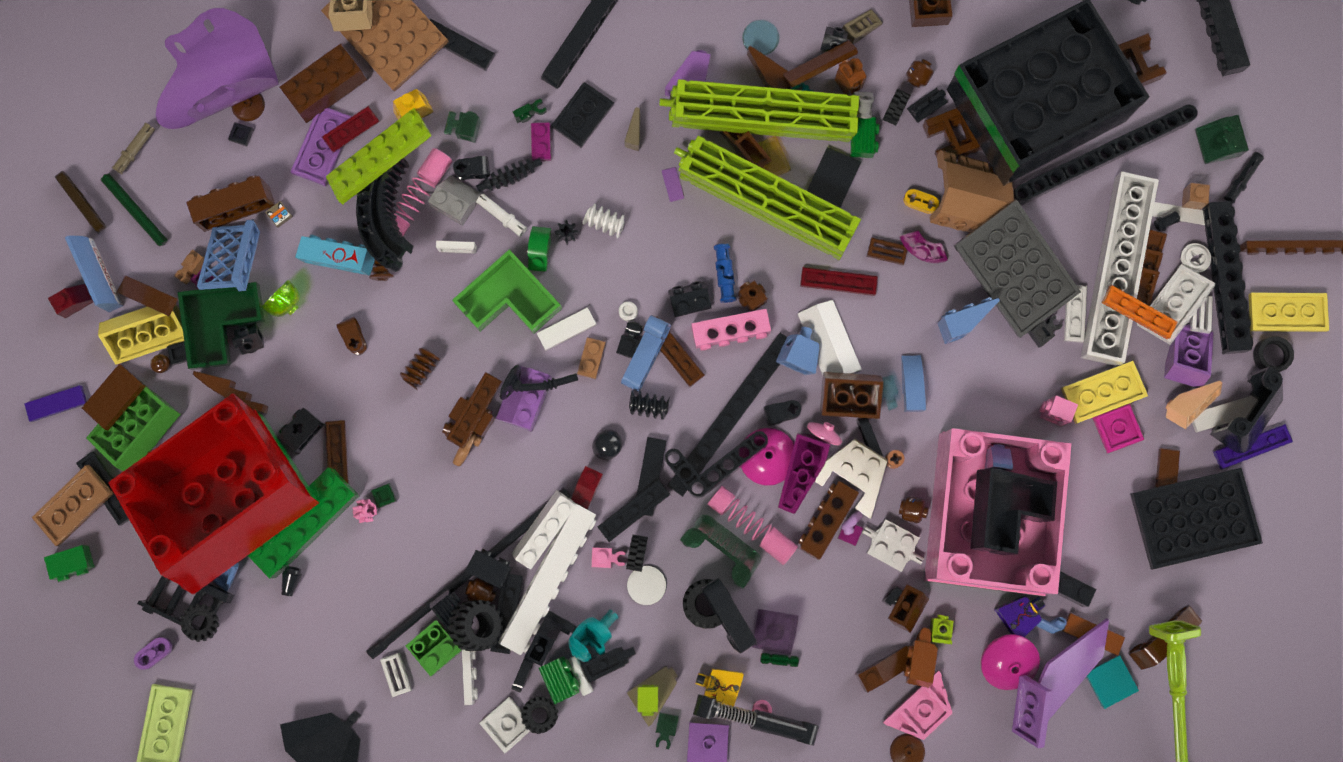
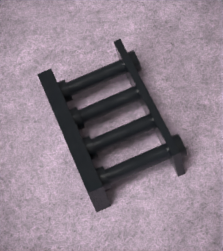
M161 576L148 601L139 600L137 604L143 607L142 610L149 614L156 613L180 625L182 620L174 615L173 612L185 590L178 585L166 610L156 606L155 604L169 580ZM209 583L195 594L189 606L192 605L194 607L196 606L195 604H200L203 596L209 594L213 596L212 600H214L211 608L217 613L220 605L224 604V602H231L235 595ZM205 617L200 627L192 624V627L196 630L205 628L207 618Z

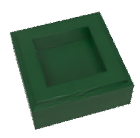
M390 483L371 490L378 509L397 502Z

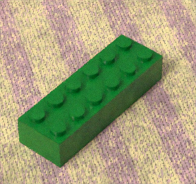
M328 467L309 485L319 504L247 555L269 579L277 578L285 570L286 566H289L360 497L335 469Z

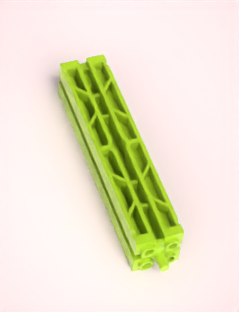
M678 79L676 85L672 87L670 99L660 98L659 106L671 107L669 110V121H672V127L677 128L683 127L734 133H746L749 131L750 134L842 142H850L852 137L857 134L858 129L857 112L859 96L857 95L847 96L846 94Z
M697 136L696 140H691L687 148L688 152L676 147L674 154L682 158L678 165L680 166L678 171L681 172L680 179L690 182L705 192L828 255H832L840 261L861 221L860 218L852 216L849 212L710 141H706L700 136Z

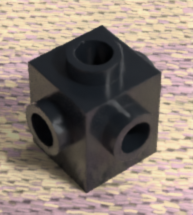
M826 27L820 51L827 52L848 40L850 41V39H847L848 32L840 27Z
M257 323L247 326L243 325L234 330L232 342L242 355L254 353L264 348V337Z

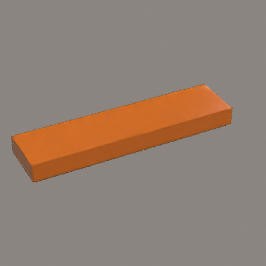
M1113 285L1108 287L1101 302L1165 339L1171 338L1178 323Z

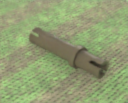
M145 122L126 150H122L120 153L122 155L111 168L122 175L131 161H135L134 157L155 129Z

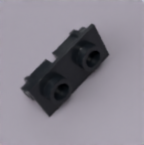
M935 88L909 106L907 110L915 121L919 123L948 103L944 98L946 93L943 89L938 90V88Z

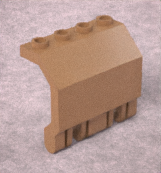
M940 150L937 155L938 168L943 169L945 191L940 206L930 215V223L971 233L1014 200L1012 182L1003 186L998 176L994 173L992 166L989 172L987 162L965 156H959L957 161L956 154Z

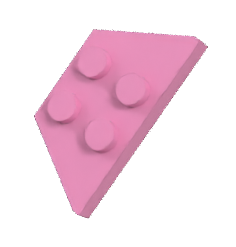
M937 670L934 673L933 684L929 688L920 686L883 723L922 740L926 739L952 714L940 671Z

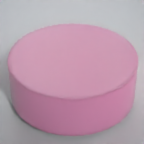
M758 700L752 706V712L760 710L772 713V707L766 700Z

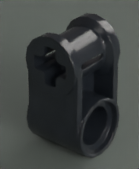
M487 156L458 159L453 164L455 176L459 180L490 177ZM460 167H464V172H460Z
M796 400L774 403L763 407L768 426L796 419L801 413V405ZM790 405H793L794 408H797L795 414H792L791 411H787L789 410Z

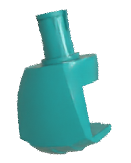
M609 609L600 621L590 617L580 623L568 640L572 656L582 662L591 660L592 656L586 646L593 647L599 655L604 654V644L612 638L608 628L619 618L615 612L612 614L613 610Z

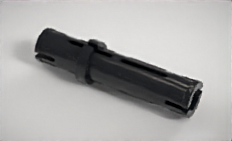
M1258 152L1252 154L1241 173L1231 182L1232 186L1224 196L1226 201H1231L1232 204L1235 203L1240 193L1245 191L1247 188L1246 184L1264 160L1262 154Z

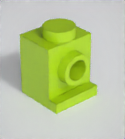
M937 615V618H931V642L952 645L954 621L949 620V616ZM941 626L946 627V631L944 633L940 632Z

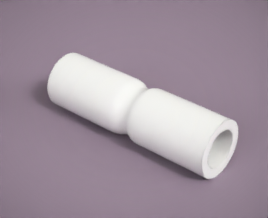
M576 657L567 659L571 664L573 675L579 682L582 696L593 692L580 660Z

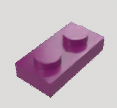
M531 123L532 161L538 158L541 161H551L550 123Z

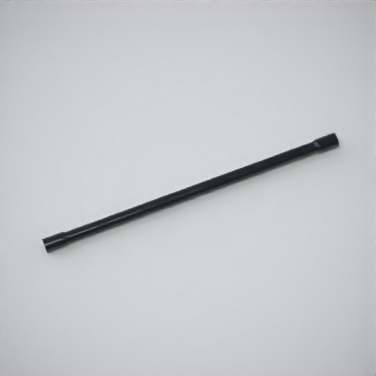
M564 487L559 490L568 498L571 496ZM547 502L488 550L493 553L491 557L495 558L527 532ZM464 570L386 636L366 650L367 654L372 659H375L392 642L431 611L429 605L446 590L453 593L473 575Z

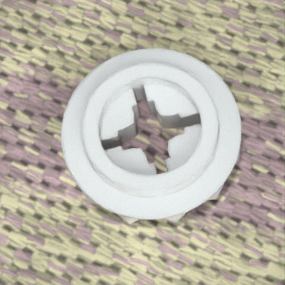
M1193 243L1187 245L1181 251L1179 260H1181L1182 265L1196 273H1200L1209 267L1211 254L1205 246ZM1201 255L1197 262H1190L1193 256Z

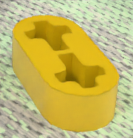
M916 189L908 190L903 198L906 206L926 214H932L939 207L937 197ZM912 194H914V195H915V199H917V200H914V202H910V198H909V197H910ZM929 201H932V205H934L931 209H929L928 204H926Z

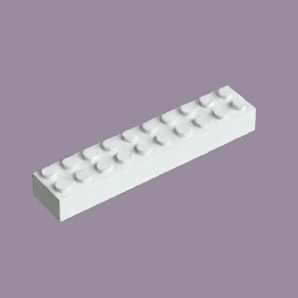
M1122 171L1114 179L1081 358L1114 366H1120L1125 363L1133 320L1101 302L1110 285L1137 299L1159 182L1158 179Z

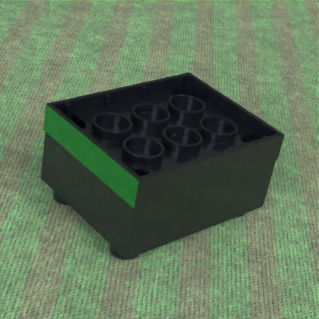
M1084 0L959 64L954 77L946 89L1003 186L1125 123L1150 97L1091 0Z

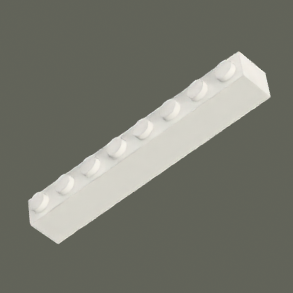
M576 504V507L552 541L498 642L500 645L519 655L527 652L531 644L529 639L540 628L539 621L541 617L547 615L550 608L548 604L551 599L554 600L559 592L557 587L560 581H565L568 575V571H566L570 564L573 565L578 556L576 551L579 547H583L587 539L585 535L588 529L591 530L596 523L594 519L596 514Z

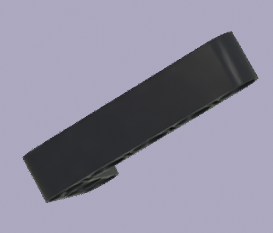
M762 431L753 433L700 475H698L678 449L668 450L665 454V461L688 492L698 499L704 497L767 447L768 437ZM756 437L764 438L765 443L761 446L754 443ZM745 448L749 450L750 454L748 457L742 458L738 454L739 450ZM671 454L679 455L678 462L671 463L669 456ZM727 460L734 463V467L730 470L723 467V463ZM689 469L691 476L689 478H682L680 475L681 471ZM711 472H716L719 478L717 481L711 482L708 480V475ZM694 485H702L703 491L700 494L694 493L692 491Z

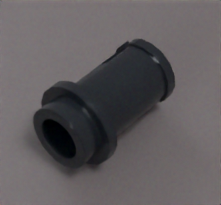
M1173 211L1162 218L1158 217L1154 221L1155 228L1158 231H1165L1167 227L1180 222V216L1176 211Z

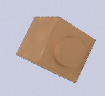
M1190 183L1183 189L1182 208L1201 210L1209 203L1210 185Z

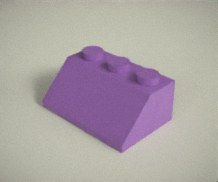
M521 366L520 381H522V384L543 383V380H552L551 375ZM514 391L508 398L502 401L496 419L532 432L547 391Z

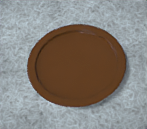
M257 94L231 106L232 112L242 121L256 120L264 111V98L261 94Z
M907 733L901 734L893 740L890 747V756L893 762H923L925 747L920 738Z

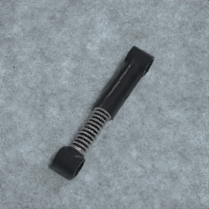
M700 694L697 696L693 715L707 719L718 717L719 719L722 718L723 720L725 718V721L728 719V721H735V723L738 722L742 725L745 723V726L748 724L752 730L793 739L813 746L815 745L819 728L816 724L760 710L752 712L748 709L732 707L731 705L717 702L715 698Z

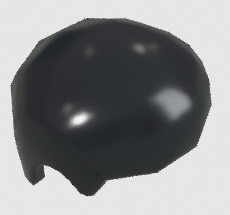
M606 429L595 436L592 449L599 459L611 460L620 453L623 442L621 436L616 431Z

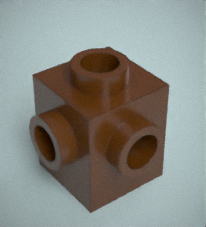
M755 280L751 283L748 281L740 287L738 300L743 307L747 306L750 312L757 310L767 303L768 298L764 294L766 293L764 287L760 283L757 284Z

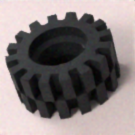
M897 89L882 120L896 126L911 95Z
M632 534L626 569L642 572L648 537Z
M198 603L194 607L191 605L188 611L184 610V616L181 615L180 619L182 621L180 626L182 632L190 640H195L196 642H200V640L207 641L208 637L211 639L213 637L212 634L218 631L216 629L219 627L218 616L206 604L200 605ZM197 616H205L207 618V625L201 630H196L192 627V621Z
M537 696L530 699L522 708L521 722L531 733H545L556 724L558 709L555 708L556 705L551 702V699ZM540 707L546 711L547 718L544 722L537 723L533 720L532 712L535 708Z

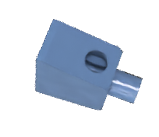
M801 327L800 334L789 335L776 362L803 375L815 374L820 345L810 339L813 330L808 327Z

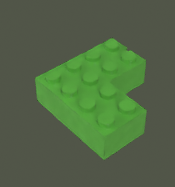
M510 249L452 299L454 304L480 332L508 307L533 334L562 310L558 301Z

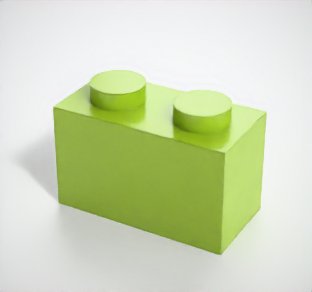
M638 685L637 712H642V716H654V712H658V685Z

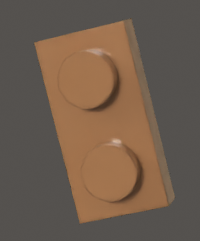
M587 337L577 375L596 380L606 342Z

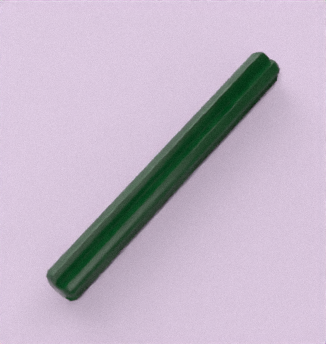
M109 173L104 174L101 182L159 247L164 246L167 238Z

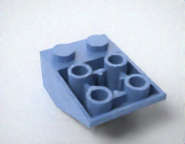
M992 297L986 298L976 306L974 303L968 304L958 312L954 309L941 316L942 319L937 324L944 343L948 344L964 338L1000 301L999 298L994 300Z

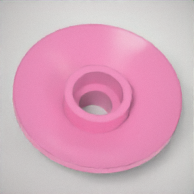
M809 422L807 424V428L818 438L833 445H841L842 440L834 431L835 427L828 422H824V424Z

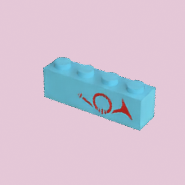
M310 235L309 237L301 236L295 258L304 263L368 276L371 274L375 260L362 244H359L358 247L346 241H342L341 244L331 238L321 240L320 237Z

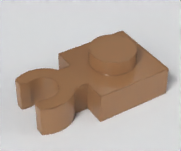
M192 249L181 263L184 267L176 272L175 277L184 284H188L191 280V275H197L202 269L204 257Z

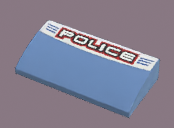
M66 236L65 240L95 306L109 313L122 307L123 304L94 240L84 236Z

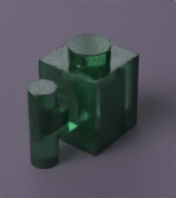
M449 111L444 134L451 135L452 129H456L457 139L476 143L481 124L479 116L471 111L466 113L460 112L459 120H455L456 113Z

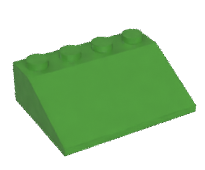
M146 386L108 431L97 424L86 439L116 468L125 471L146 456L148 451L153 449L181 414Z

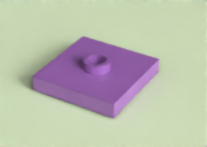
M689 722L687 762H727L729 725Z

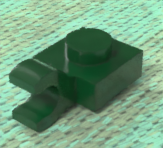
M542 99L512 111L516 122L525 123L534 116V113L538 115L545 114L547 112L546 107L543 109L537 108L543 103Z

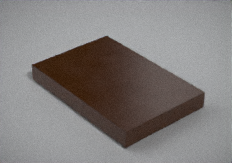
M118 364L83 405L82 409L103 429L108 431L146 386L123 365Z

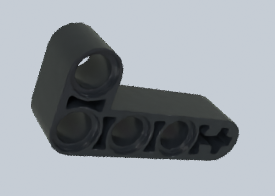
M716 578L702 587L701 590L728 634L726 637L734 650L741 654L755 645L757 640L722 581Z

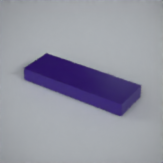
M79 385L24 403L29 422H34L83 406L87 401L83 387Z

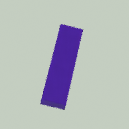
M1286 424L1261 433L1247 452L1236 453L1226 446L1213 451L1221 470L1292 443L1293 440Z

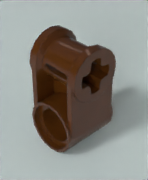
M353 316L336 324L347 349L355 355L365 353L367 343L357 319Z

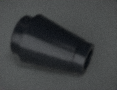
M286 566L285 570L282 571V595L293 596L302 576L300 568Z

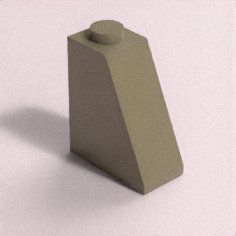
M664 666L638 684L658 685V712H654V716H642L648 727L652 725L677 684L676 678L678 675L672 667L668 669L667 666ZM638 685L627 691L637 710Z

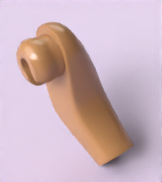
M473 433L465 448L459 447L453 459V464L461 466L467 458L472 444L478 447L482 438Z

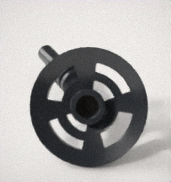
M517 364L507 375L499 397L501 400H505L514 391H549V389H557L558 386L578 381V377L575 373L557 379H548V381L543 380V383L522 384V381H520L521 366Z

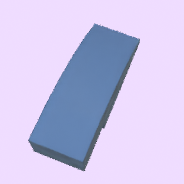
M921 355L901 356L904 412H924L926 410Z

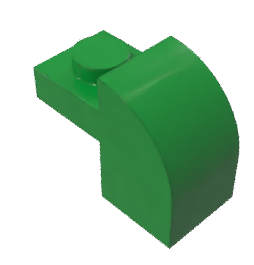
M532 226L527 253L528 270L547 272L551 228Z

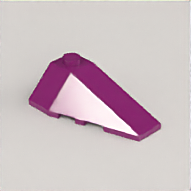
M797 434L778 508L793 514L796 513L826 463L830 448L829 443L811 434Z

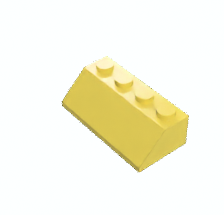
M175 305L170 316L152 308L144 307L99 323L98 336L115 365L164 349L167 346L184 342L181 315L177 305Z

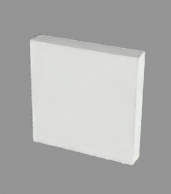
M508 697L479 723L504 753L530 732L521 722L522 710L511 697Z

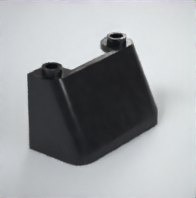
M1271 366L1252 373L1247 380L1252 385L1250 395L1256 398L1257 402L1246 418H1235L1224 428L1216 426L1210 434L1236 453H1244L1251 449L1283 401V378Z

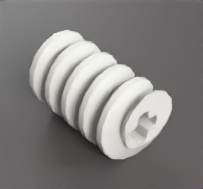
M595 203L591 208L589 207L583 220V225L588 222V226L592 228L595 225L597 231L602 227L603 233H606L608 230L610 236L616 233L617 239L620 237L625 223L624 215L617 219V212L610 216V209L603 213V207L601 206L599 210H596Z

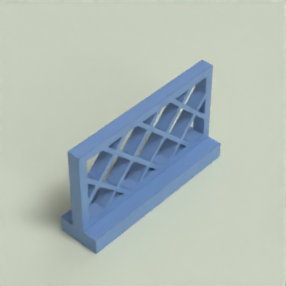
M246 220L245 225L213 227L197 284L199 290L236 287L238 291H246L260 235L254 220ZM238 232H243L238 238L234 237ZM226 233L222 238L217 239L218 234ZM230 238L233 240L227 246L223 245V243L229 240ZM236 245H239V249L232 253L230 251ZM219 246L223 248L216 254H213V251ZM225 253H228L229 256L221 261L219 259ZM235 259V264L228 268L226 265ZM215 261L218 262L216 266L209 269L210 264H212ZM221 268L226 269L218 276L215 274ZM229 274L232 275L231 281H222ZM210 276L214 277L212 281L205 283V280Z

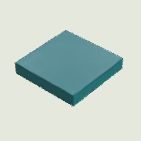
M1120 655L1094 667L1086 676L1103 709L1139 691Z

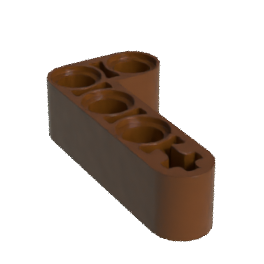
M1190 605L1180 609L1167 621H1184L1196 626L1202 623L1201 618ZM1152 636L1147 642L1136 645L1128 654L1141 670L1154 667L1167 657V642Z

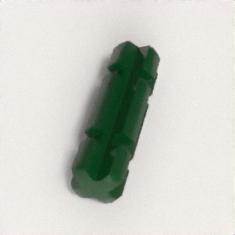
M761 653L760 662L762 664L771 663L772 665L798 667L799 657Z

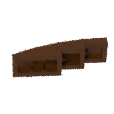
M1149 230L1137 295L1138 300L1149 306L1160 274L1158 270L1164 254L1162 250L1167 237L1166 233Z
M193 371V375L221 396L227 398L234 393L253 410L256 409L267 414L269 406L251 401L252 394L235 389L236 382Z

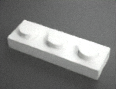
M465 649L462 650L464 705H473L475 700H478V689L474 688V680H477V669L473 668V660H476V651H465Z

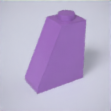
M703 50L692 51L666 85L665 96H670L672 87L676 85L678 79L706 82L710 54Z

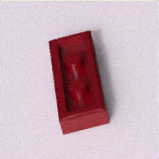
M367 106L322 136V139L332 153H334L380 121L370 107Z

